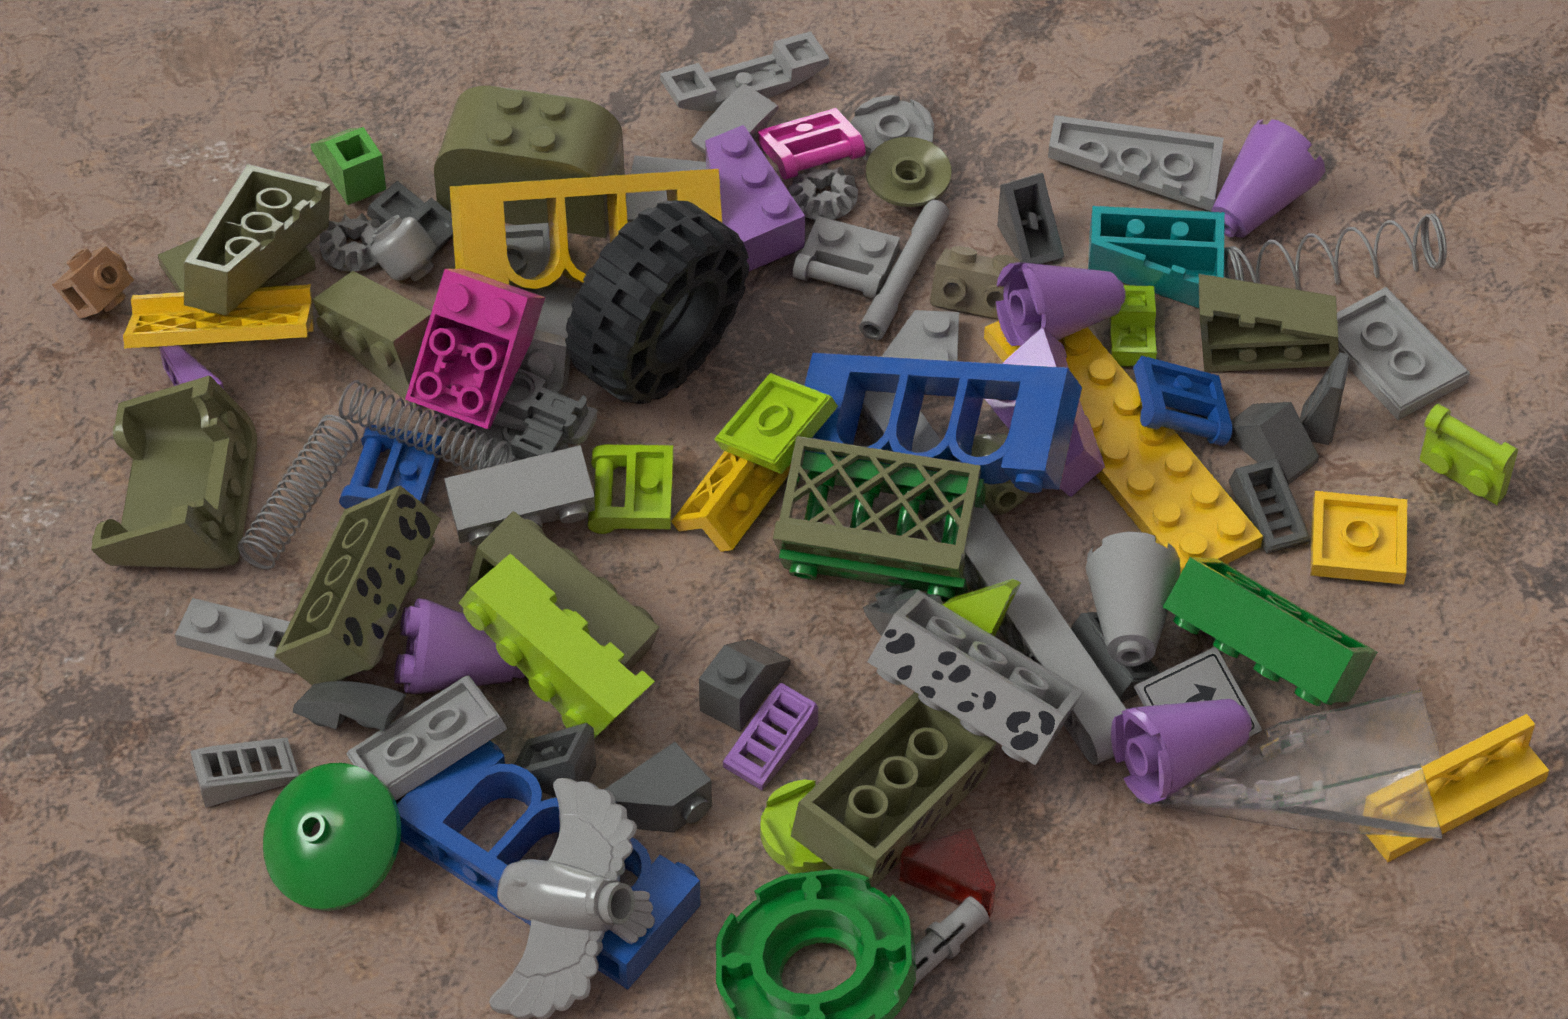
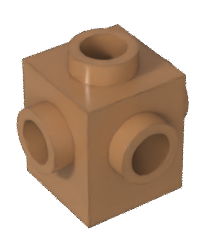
M107 246L93 251L86 247L67 261L66 264L70 269L52 285L76 315L82 319L97 314L102 309L108 312L120 304L126 297L123 290L134 279L128 273L127 265L119 254L110 250Z

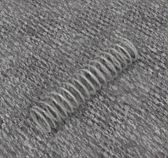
M354 380L345 388L341 396L338 410L339 416L343 419H350L353 424L359 423L362 427H369L371 431L378 430L380 435L387 434L390 439L396 438L399 443L405 442L408 447L415 446L418 451L424 450L426 454H433L435 458H443L445 462L452 461L454 466L461 465L464 470L470 469L472 472L475 471L473 467L479 462V470L485 469L487 466L489 468L501 446H503V451L497 465L501 464L505 452L506 456L503 464L507 463L510 452L507 442L501 441L497 444L496 438L492 437L488 440L486 433H482L478 437L477 429L469 432L468 426L464 425L460 428L458 421L450 425L448 417L441 421L440 414H435L432 417L431 411L426 410L423 412L421 406L413 409L412 402L404 405L402 398L395 401L394 395L391 394L386 397L384 390L377 393L375 387L368 389L366 383L361 384L359 380ZM354 383H357L359 386L351 398L349 413L344 416L342 411L344 397L349 388ZM362 386H364V387H365L364 395H363V397H362V400H361V402H360V405L358 406L357 410L354 412V410L356 409V407H357V405H358V403H359L360 397H361ZM371 390H374V396L370 404V407L367 410L366 414L361 418V411L365 399ZM357 392H358V396H357L356 402H355V404H354V406H353L354 399H355L356 394H357ZM383 394L380 409L375 418L370 422L374 403L378 396ZM392 397L390 411L384 422L379 426L384 405ZM401 401L400 413L393 426L389 429V421L393 409ZM410 405L409 417L402 430L398 433L401 416L406 407ZM419 409L420 414L416 426L407 437L411 418L415 411ZM358 413V420H354L352 417ZM429 413L426 428L416 441L419 425L423 417ZM367 417L368 424H363L361 421ZM438 417L436 430L430 441L426 444L430 425ZM376 421L377 428H372L371 425ZM447 421V428L443 439L435 448L438 432L443 423ZM386 424V432H382L380 429ZM456 424L457 429L453 441L444 452L449 432ZM395 428V436H391L389 432ZM466 428L464 441L458 452L454 455L457 439L462 430ZM404 432V440H400L398 436ZM475 432L474 443L463 460L466 444L470 436ZM414 435V443L410 444L408 440ZM484 436L485 439L482 450L477 459L475 460V462L472 464L477 444L479 443L480 439ZM423 439V447H418L417 444ZM494 440V446L490 454V457L488 458L485 465L482 467V461L486 449L490 442ZM432 443V451H428L426 448ZM442 446V455H437L435 452ZM451 450V459H446L445 455ZM460 454V463H456L454 459ZM470 457V466L465 467L463 463H465Z
M336 415L322 417L318 427L314 429L313 435H310L308 442L303 446V450L299 452L298 458L294 459L293 465L288 468L282 481L278 483L277 489L272 492V497L268 498L266 505L261 509V513H258L256 520L251 524V528L246 531L245 537H242L238 543L239 553L247 562L261 569L274 568L275 560L280 558V552L285 551V545L291 542L290 537L295 536V529L300 528L301 521L307 517L306 513L312 510L311 505L316 504V497L321 496L322 489L327 487V482L331 481L332 474L337 472V466L342 464V458L347 457V451L353 447L352 443L358 440L357 431L347 420ZM332 420L345 425L354 434V440L351 441L344 432L335 427L325 426L324 422ZM321 428H323L327 434H324ZM327 428L340 433L348 441L341 440L332 435ZM316 436H322L328 444L318 441ZM326 437H328V438L334 440V441L337 442L341 447L334 445V444H333L332 442H330ZM343 443L350 444V446L348 448H345ZM311 444H317L325 453L313 449ZM321 445L331 449L336 455L328 452ZM334 448L344 451V455L341 456ZM306 451H311L320 461L308 457ZM317 453L326 457L328 460L331 461V463L322 459L320 456H318ZM329 456L339 458V463L336 464ZM301 459H306L314 468L303 465ZM312 461H314V462L320 464V465H321L323 468H325L327 471H325V470L319 468V467L316 466ZM323 463L334 466V470L330 471ZM296 467H301L309 476L297 472ZM307 469H309V470L315 472V473H316L317 475H319L321 478H319V477H317V476H314V475H313L312 473H310ZM318 471L329 474V478L325 479ZM291 475H296L306 485L292 480ZM302 477H304V478L310 480V481H311L312 483H314L316 486H314V485L308 483V482H307L306 480H304ZM312 478L324 482V485L320 487ZM290 482L301 493L313 497V502L310 503L301 493L287 488L285 483ZM297 485H299V486L305 488V489H306L307 491H309L310 493H307V492L303 491V490H302L301 488H299ZM307 486L319 489V493L315 495ZM280 490H286L296 501L308 505V510H304L296 501L282 496ZM291 492H293L294 494L300 496V497H301L302 499H304L305 501H303V500L297 498V497H296L295 495H293ZM275 498H281L291 509L303 513V517L299 518L291 509L277 504ZM287 501H289V502L295 504L298 508L292 506V505H291L290 503H288ZM270 506H276L286 517L298 521V525L294 526L284 516L272 512ZM282 509H284V510L290 512L293 516L287 514V513H286L285 511H283ZM264 514H270L281 525L292 528V534H288L277 523L267 520ZM277 517L283 519V520L286 521L288 524L282 522V521H281L280 519H278ZM259 522H265L276 533L287 536V542H283L275 533L261 528ZM272 525L278 527V528H279L280 530H282L283 532L277 530V529H276L275 527H273ZM254 530H260L271 541L282 544V549L278 550L268 540L256 536ZM249 538H255L257 542L251 541ZM243 543H248L249 547L259 556L271 560V566L262 565L252 559L244 550ZM252 544L263 549L270 557L260 553ZM270 551L276 552L277 557L274 558Z

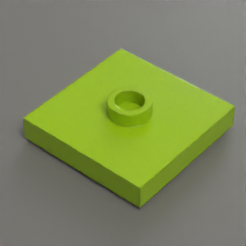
M770 373L714 440L722 450L782 474L791 464L796 437L812 438L836 410L838 405L830 395Z

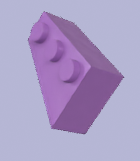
M741 125L705 140L706 169H719L722 223L738 233L749 256L747 259L749 271L803 249L805 245V215L746 127Z
M1044 327L1038 330L1002 363L1069 368L1063 344ZM985 399L1007 428L1010 429L1016 400ZM1080 399L1060 484V489L1070 497L1105 468L1089 418L1084 414Z

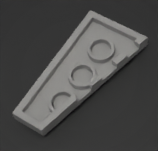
M1055 115L1048 158L1211 211L1215 203L1224 138Z

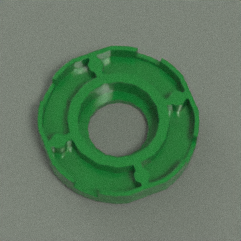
M830 869L786 874L756 889L754 891L756 900L747 906L737 917L730 913L720 929L716 940V985L724 1008L731 1019H894L907 1002L916 982L914 934L905 908L894 895L889 898L886 894L871 886L869 877L855 872ZM816 943H834L847 949L855 958L857 965L852 976L834 989L816 994L791 992L783 986L781 978L784 965L794 953L805 946Z

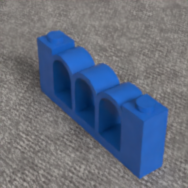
M812 353L804 385L832 396L838 405L836 410L812 437L813 439L854 445V438L866 391L896 393L889 423L884 435L868 448L980 465V479H984V483L991 485L1011 480L1017 489L1029 493H1039L1042 489H1060L1082 390L1081 385L1069 368L826 353ZM924 395L955 397L948 430L944 439L927 452H912V444ZM983 398L1016 400L1005 443L996 452L988 456H971Z
M490 740L408 792L397 804L401 820L400 840L504 909L506 908L499 902L497 897L500 877L506 866L520 861L542 837L555 832L559 833L560 811L557 798L543 801L542 790L537 778L525 768L515 764H505L503 752ZM501 798H514L524 802L528 806L526 812L489 852L459 834L477 813L491 801ZM635 838L630 840L633 850L630 856L624 860L625 869L631 871L638 878L631 887L632 890L646 891L650 894L649 901L653 905L651 914L655 922L651 928H647L644 936L639 937L637 942L632 944L627 943L612 931H606L602 939L603 949L596 956L598 971L627 990L701 906L700 879L697 878L693 870L680 862L674 864L662 855H659L652 863L647 849ZM518 917L528 925H531L530 920Z

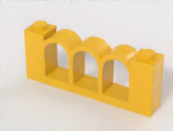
M719 169L450 186L455 269H465L508 285L531 289L549 286L561 274L573 282L584 283L583 279L586 274L575 267L568 250L565 197L607 194L611 243L618 235V231L628 223L626 193L666 190L667 201L692 202L722 222ZM547 198L550 240L549 262L545 269L536 277L525 279L515 273L508 260L503 201Z

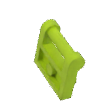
M1439 403L1436 404L1424 423V427L1427 430L1419 460L1428 465L1433 471L1444 474L1466 487L1474 495L1483 497L1498 505L1507 494L1518 449L1507 442H1504L1502 445L1452 417L1451 410Z
M604 444L598 445L592 450L591 464L595 469V510L588 513V528L592 532L607 534L614 529H671L673 445ZM617 467H627L625 507H612L613 471Z

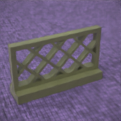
M797 436L780 519L775 524L773 541L778 551L784 549L962 578L965 567L964 557L980 480L981 466ZM805 451L825 453L833 466L813 480H810L802 468ZM834 455L844 456L845 458L838 462ZM858 459L869 460L879 474L857 488L844 469ZM879 462L892 465L884 470ZM905 466L917 468L925 481L905 495H902L890 476ZM926 470L937 471V473L930 477ZM839 473L852 492L829 507L817 490V487ZM950 474L968 476L966 492L950 503L936 485ZM801 476L806 484L798 489ZM885 480L897 497V500L875 514L862 495ZM931 488L944 507L921 522L908 502ZM809 492L813 493L824 511L809 521L792 518L795 502ZM857 499L870 518L856 528L844 527L835 513ZM963 505L960 519V517L955 512V509ZM903 506L916 526L902 536L889 534L881 521ZM950 514L959 527L956 545L936 542L927 528ZM830 517L835 525L822 522ZM876 525L880 532L868 531V529ZM922 532V534L927 540L917 539L914 537Z

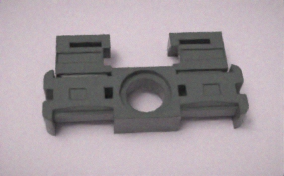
M519 368L510 388L521 385L528 388L530 393L526 398L518 401L510 400L505 396L499 411L523 420L524 425L527 426L523 435L516 434L511 442L512 456L522 460L554 452L564 436L563 432H561L563 428L565 438H572L587 416L588 408L585 395H582L579 401L548 389L547 379ZM434 411V415L440 414L441 421L448 417L450 425L458 421L460 428L467 425L469 432L474 429V424ZM447 421L443 423L442 427L447 428ZM456 424L452 427L451 431L456 432ZM466 428L462 430L461 435L465 436ZM475 432L470 436L471 439L474 437Z

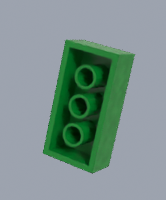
M1190 557L1163 608L1175 614L1173 622L1193 634H1198L1201 630L1216 638L1213 643L1214 647L1234 658H1238L1240 654L1256 662L1253 667L1256 672L1275 682H1279L1281 678L1297 686L1294 693L1298 697L1315 706H1320L1322 702L1328 705L1338 702H1350L1378 653L1376 650L1215 558Z

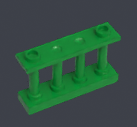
M805 451L802 468L810 480H813L833 466L826 454ZM835 456L838 462L845 458ZM857 460L844 469L857 488L879 474L872 462ZM880 463L884 470L890 466V464ZM903 467L890 476L902 495H905L925 481L917 469ZM926 470L930 477L937 473ZM839 473L817 487V490L826 502L829 490H834V485L848 487ZM950 474L936 485L950 503L966 492L969 477ZM984 479L979 480L974 505L977 508L984 507L986 496ZM885 480L862 495L871 509L874 498L879 497L880 492L894 494ZM931 488L908 502L917 516L920 505H924L926 500L939 501ZM809 492L804 520L808 521L824 511L812 492ZM857 499L854 502L850 528H856L870 518ZM963 505L955 509V512L960 517V519ZM903 506L900 508L895 534L902 536L916 526ZM950 514L946 515L941 543L956 545L959 527ZM780 549L779 559L783 567L790 569L789 574L791 576L801 579L815 580L817 574L889 586L901 585L902 588L920 589V591H926L928 594L938 595L941 597L942 602L968 593V586L963 578Z

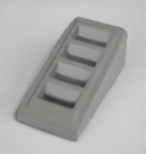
M288 738L209 746L190 751L205 808L288 785L299 775ZM278 755L282 769L272 770L269 758ZM259 761L262 771L252 772L250 763ZM241 766L243 774L233 775L231 768ZM222 771L223 776L213 777L212 773Z

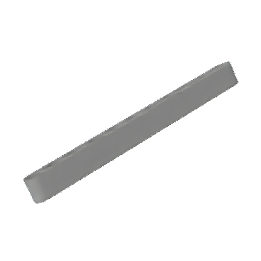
M866 391L859 423L873 444L884 435L887 429L896 393ZM921 411L912 444V452L915 453L927 452L941 442ZM926 500L924 505H920L919 512L924 519H927L944 506L939 501ZM985 503L983 508L974 507L964 557L963 577L973 591L1010 579L1021 582L999 628L1000 632L1012 648L1084 691L1064 726L1092 765H1098L1113 758L1114 754L1111 743L1112 721L1115 716L1122 714V711L1126 710L1125 706ZM946 516L930 526L940 542L942 541Z

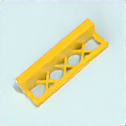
M724 451L672 519L671 523L678 531L703 529L720 552L731 551L787 478L791 464L780 474Z
M1525 714L1367 794L1359 827L1388 863L1545 782L1549 769L1529 746L1535 723Z

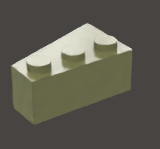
M1199 274V314L1204 372L1331 366L1338 356L1336 296Z

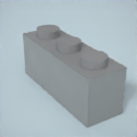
M581 445L444 478L460 544L470 542L471 545H480L512 511L516 512L523 519L534 521L542 528V523L559 519L562 523L580 521L588 516L587 512L595 510L594 493Z

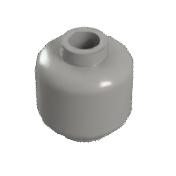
M399 215L393 216L372 234L374 243L371 248V254L393 280L400 281L411 277L413 281H417L434 267L431 259L436 252V243L415 218L405 217L402 219Z

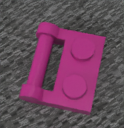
M837 108L758 130L760 147L778 166L784 180L798 176V171L845 157H850L851 160L864 157L866 154L861 134Z

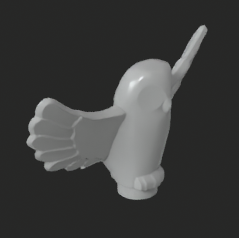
M559 778L554 781L553 787L560 811V831L552 855L548 861L526 859L511 863L502 872L497 890L499 902L518 917L530 920L531 925L526 949L520 962L508 980L489 1000L491 1008L498 1013L512 1014L518 1019H529L533 1016L537 1019H547L555 1010L565 1011L569 1009L575 999L583 1000L589 996L591 989L590 978L595 976L598 971L596 956L603 949L602 939L606 931L610 930L627 943L632 944L637 942L639 937L646 934L647 928H651L654 925L655 920L651 914L653 905L649 901L650 894L646 891H633L629 885L619 883L620 876L625 872L624 860L630 856L633 850L630 840L636 833L637 825L634 821L627 819L626 808L615 803V797L612 792L598 789L591 782H577L569 778Z

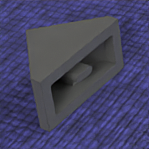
M1038 173L1001 184L997 226L1014 256L1020 262L1043 264L1063 258L1064 253L1044 174Z
M1292 402L1252 404L1231 420L1232 435L1230 441L1258 463L1277 458L1288 485L1318 463L1319 455Z
M588 723L528 739L515 765L527 769L537 778L542 793L556 797L553 784L559 778H569L577 782H589L596 768L594 728Z

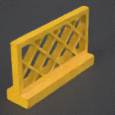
M311 284L259 287L227 316L185 306L184 292L133 295L131 298L132 316L123 334L124 349L307 337L308 332L314 331Z

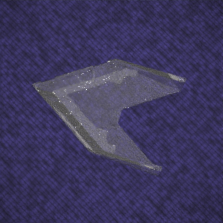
M1417 689L1279 722L1265 729L1267 739L1251 747L1246 744L1165 800L1149 804L1294 830L1442 839L1441 828L1422 766L1440 758L1441 754L1422 690ZM1136 797L1138 803L1147 804Z

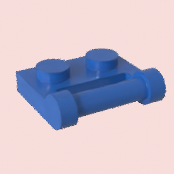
M1146 356L1140 357L1133 370L1143 406L1140 415L1141 425L1155 430L1165 427L1205 437L1211 444L1225 446L1232 435V422L1219 375ZM1165 406L1170 407V408H1174V409H1178V410H1182V411H1186V412H1189V413L1195 414V415L1206 416L1208 419H1204V418H1200V417H1196V416H1192V415H1188V414L1176 412V411H1173V410H1169V409H1166Z
M383 426L380 430L386 432V426ZM366 427L361 438L363 449L350 485L345 486L339 499L340 505L347 509L400 485L424 504L440 458H435L433 454H426L424 450L418 451L415 446L408 447L405 442L399 443L396 438L390 439L387 434L380 435L378 430L371 431L369 427ZM395 428L389 432L391 436H395ZM407 431V437L411 434L412 431ZM404 432L398 436L400 440H404ZM417 432L416 441L420 438L422 433ZM427 434L426 444L433 436L432 434ZM414 435L408 440L410 444L414 443ZM437 435L435 448L439 445L443 436ZM423 439L417 444L418 447H423ZM432 443L426 448L428 451H432ZM442 446L435 452L437 455H441ZM386 449H391L378 488H369L368 486L380 453Z

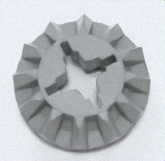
M826 163L820 169H805L803 174H798V176L793 178L792 185L789 186V193L805 217L814 220L818 216L832 220L840 218L854 208L858 198V189L855 185L854 176L845 175L842 166L831 170L827 167ZM825 186H831V192L825 190L816 196V188L823 189Z
M361 213L356 219H350L344 214L341 222L329 221L327 231L320 234V252L323 259L330 266L349 272L363 271L377 265L378 262L371 254V248L374 243L372 234L381 226L379 219L367 220L365 215ZM361 236L362 243L352 241L347 244L346 237L357 239Z

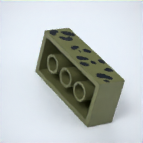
M401 485L345 509L274 656L311 685L342 681L347 676L372 669L383 656L384 648L382 645L388 632L400 619L401 611L399 608L405 595L414 587L418 580V574L416 573L423 557L429 553L435 543L433 535L441 518Z
M914 692L799 801L791 832L792 838L832 868L851 871L869 877L872 887H875L986 777L996 746V742L988 736H977L966 730L960 723L961 719L948 711H938L925 705L919 699L917 692Z

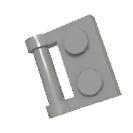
M818 216L802 252L796 257L793 267V278L807 281L808 278L821 280L862 291L864 297L874 299L885 284L898 254L900 237Z

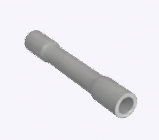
M930 200L924 206L912 228L911 236L880 293L874 297L862 319L859 329L867 338L880 340L886 333L898 310V304L929 246L936 240L949 216L948 207L941 201Z

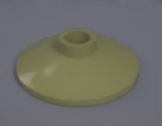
M898 137L885 141L872 151L866 163V179L872 191L884 201L897 206L918 207L926 205L930 200H937L945 193L951 181L952 170L947 155L932 142L921 138Z

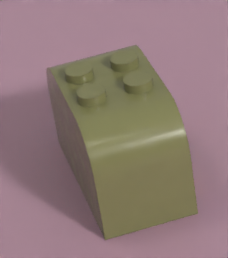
M497 86L469 88L461 93L456 100L434 164L437 202L451 213L450 186L625 175L623 132L620 123L613 114L604 107L588 100ZM607 194L565 197L567 233L600 238L607 237L609 230ZM547 198L503 201L505 223L507 224L548 223Z

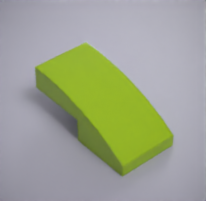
M1124 285L1125 301L1121 305L1119 313L1109 318L1110 354L1120 366H1134L1141 356L1156 359V304L1154 286Z

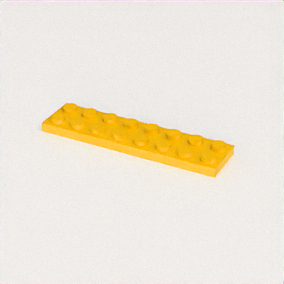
M999 320L985 327L984 339L1003 362L1020 348L1019 345L1011 346L1007 342ZM1087 327L1059 339L1058 341L1063 344L1067 354L1066 361L1069 370L1082 387L1080 402L1084 414L1089 418L1105 468L1096 475L1097 478L1141 532L1156 536V543L1167 549L1168 543L1175 548L1180 558V574L1190 557L1215 558L1228 564L1260 548L1263 535L1175 430L1165 427L1155 430L1141 425L1140 415L1143 406L1138 386L1091 330Z

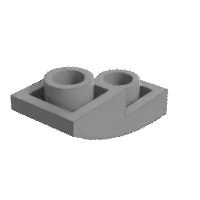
M744 83L709 117L692 138V145L706 155L705 140L741 125L746 127L755 141L758 137V130L764 129L779 107Z

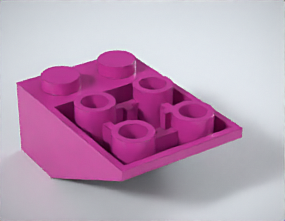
M444 269L405 400L482 428L490 429L532 342L545 297L465 269Z

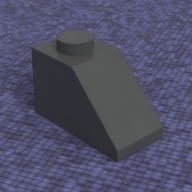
M752 639L724 645L699 678L700 711L740 732L788 669L790 659Z
M673 742L604 789L613 793L616 804L626 808L627 819L634 821L639 830L675 832L687 823L693 824L702 819L709 808L712 807L711 779L676 742Z

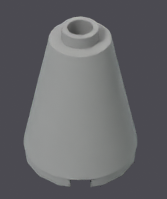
M1143 532L1112 534L1102 539L1101 547L1094 552L1093 548H1091L1088 552L1086 574L1109 656L1125 666H1138L1149 661L1155 655L1168 610L1163 608L1179 578L1180 558L1175 548L1169 543L1168 549L1156 543V536Z

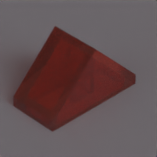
M971 828L904 848L900 861V881L958 906L967 897H972L985 908L990 918L994 910L996 884Z

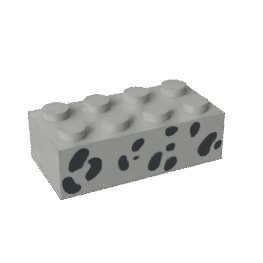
M920 591L916 592L893 615L867 661L877 668V673L886 681L895 685L904 684L917 692L919 699L928 707L938 711H948L961 719V725L969 732L977 736L987 735L1000 743L1003 751L1011 758L1020 762L1029 761L1034 765L1037 764L1056 739L1084 692Z

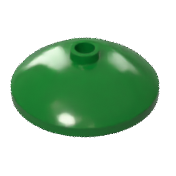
M347 763L322 764L298 775L276 798L264 827L263 856L266 869L273 883L280 892L293 902L314 910H338L360 902L383 882L395 862L401 839V820L397 803L383 781L371 772L356 765ZM320 822L319 832L312 837L311 833L314 825Z

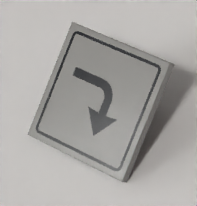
M1216 647L1134 686L1144 706L1232 699L1239 705H1242L1250 715L1252 728L1249 732V738L1262 731L1254 713Z

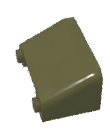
M210 375L118 403L115 425L113 426V437L118 447L123 449L133 459L121 524L114 519H107L97 524L92 537L91 550L110 566L220 569L237 563L240 557L237 545L244 533L257 450V433L251 418Z

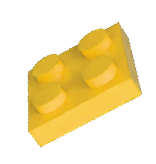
M1315 491L1312 509L1310 576L1404 585L1407 573L1408 499Z

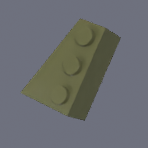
M352 271L312 299L319 315L317 317L318 327L327 338L335 341L405 400L432 311ZM412 402L414 408L421 406Z

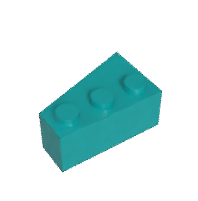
M1092 206L1088 269L1110 271L1121 282L1129 285L1154 286L1155 294L1199 308V274L1224 278L1225 212Z

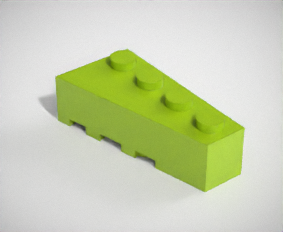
M510 553L475 583L459 601V604L463 607V613L474 628L480 631L484 630L496 643L497 652L506 663L511 666H517L529 679V686L535 695L545 702L549 701L562 715V722L566 728L588 723L594 728L595 739L655 681L643 670L636 676L620 663L624 659V653L611 642L603 646L590 636L588 629L589 622L576 611L559 609L555 605L557 602L556 593Z

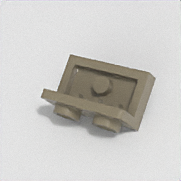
M954 246L951 249L945 248L936 262L930 304L998 319L996 301L1004 300V286L997 287L998 277L1005 266L1010 263L1020 262V260L1009 255H996L994 258L977 255L976 250L965 246Z

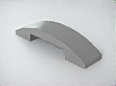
M810 31L774 41L773 51L770 55L706 73L700 64L696 63L660 73V80L679 108L696 111H715L744 83L766 98H770L806 81L829 65L830 58Z

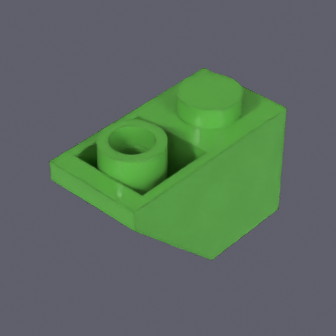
M364 127L350 128L310 144L312 152L347 205L386 190L382 154Z

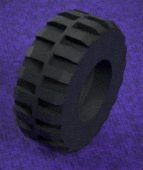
M673 200L657 203L656 207L643 210L636 219L625 224L618 231V235L612 242L607 243L600 252V257L586 273L583 279L584 283L579 293H576L571 305L573 309L571 316L567 319L566 331L568 337L565 339L574 367L622 402L635 404L651 403L652 399L659 400L667 396L669 391L680 387L687 381V377L694 370L697 371L706 361L705 358L711 350L716 348L723 337L722 334L728 324H731L737 312L736 308L739 301L743 298L746 289L745 280L749 276V265L747 262L749 256L743 241L734 230L689 201Z

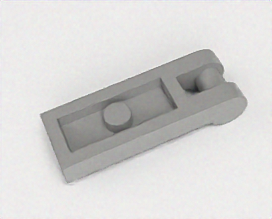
M192 598L175 633L177 646L286 673H295L274 656L277 647H275L277 641L281 642L290 621Z

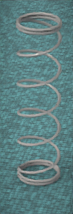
M1433 213L1426 214L1420 219L1413 236V244L1401 225L1393 220H1387L1381 225L1376 235L1373 251L1369 241L1361 231L1355 227H1347L1343 230L1337 241L1335 256L1333 257L1329 247L1322 238L1315 233H1308L1303 237L1298 247L1295 266L1283 245L1276 240H1268L1259 252L1256 275L1245 254L1237 247L1229 246L1224 248V278L1231 279L1229 272L1230 255L1236 280L1245 281L1239 257L1240 254L1251 273L1253 282L1260 284V266L1263 252L1269 244H1276L1285 254L1290 264L1296 290H1301L1299 281L1300 254L1305 240L1313 237L1318 239L1325 248L1333 266L1335 283L1339 286L1338 257L1341 241L1348 231H1355L1365 242L1373 261L1374 275L1379 279L1380 272L1377 263L1378 243L1381 232L1387 225H1395L1403 233L1410 247L1413 268L1416 272L1419 271L1416 245L1421 226V243L1427 263L1433 269H1441L1446 263L1447 258L1446 235L1440 219ZM1430 220L1435 227L1438 238V262L1435 261L1430 246Z

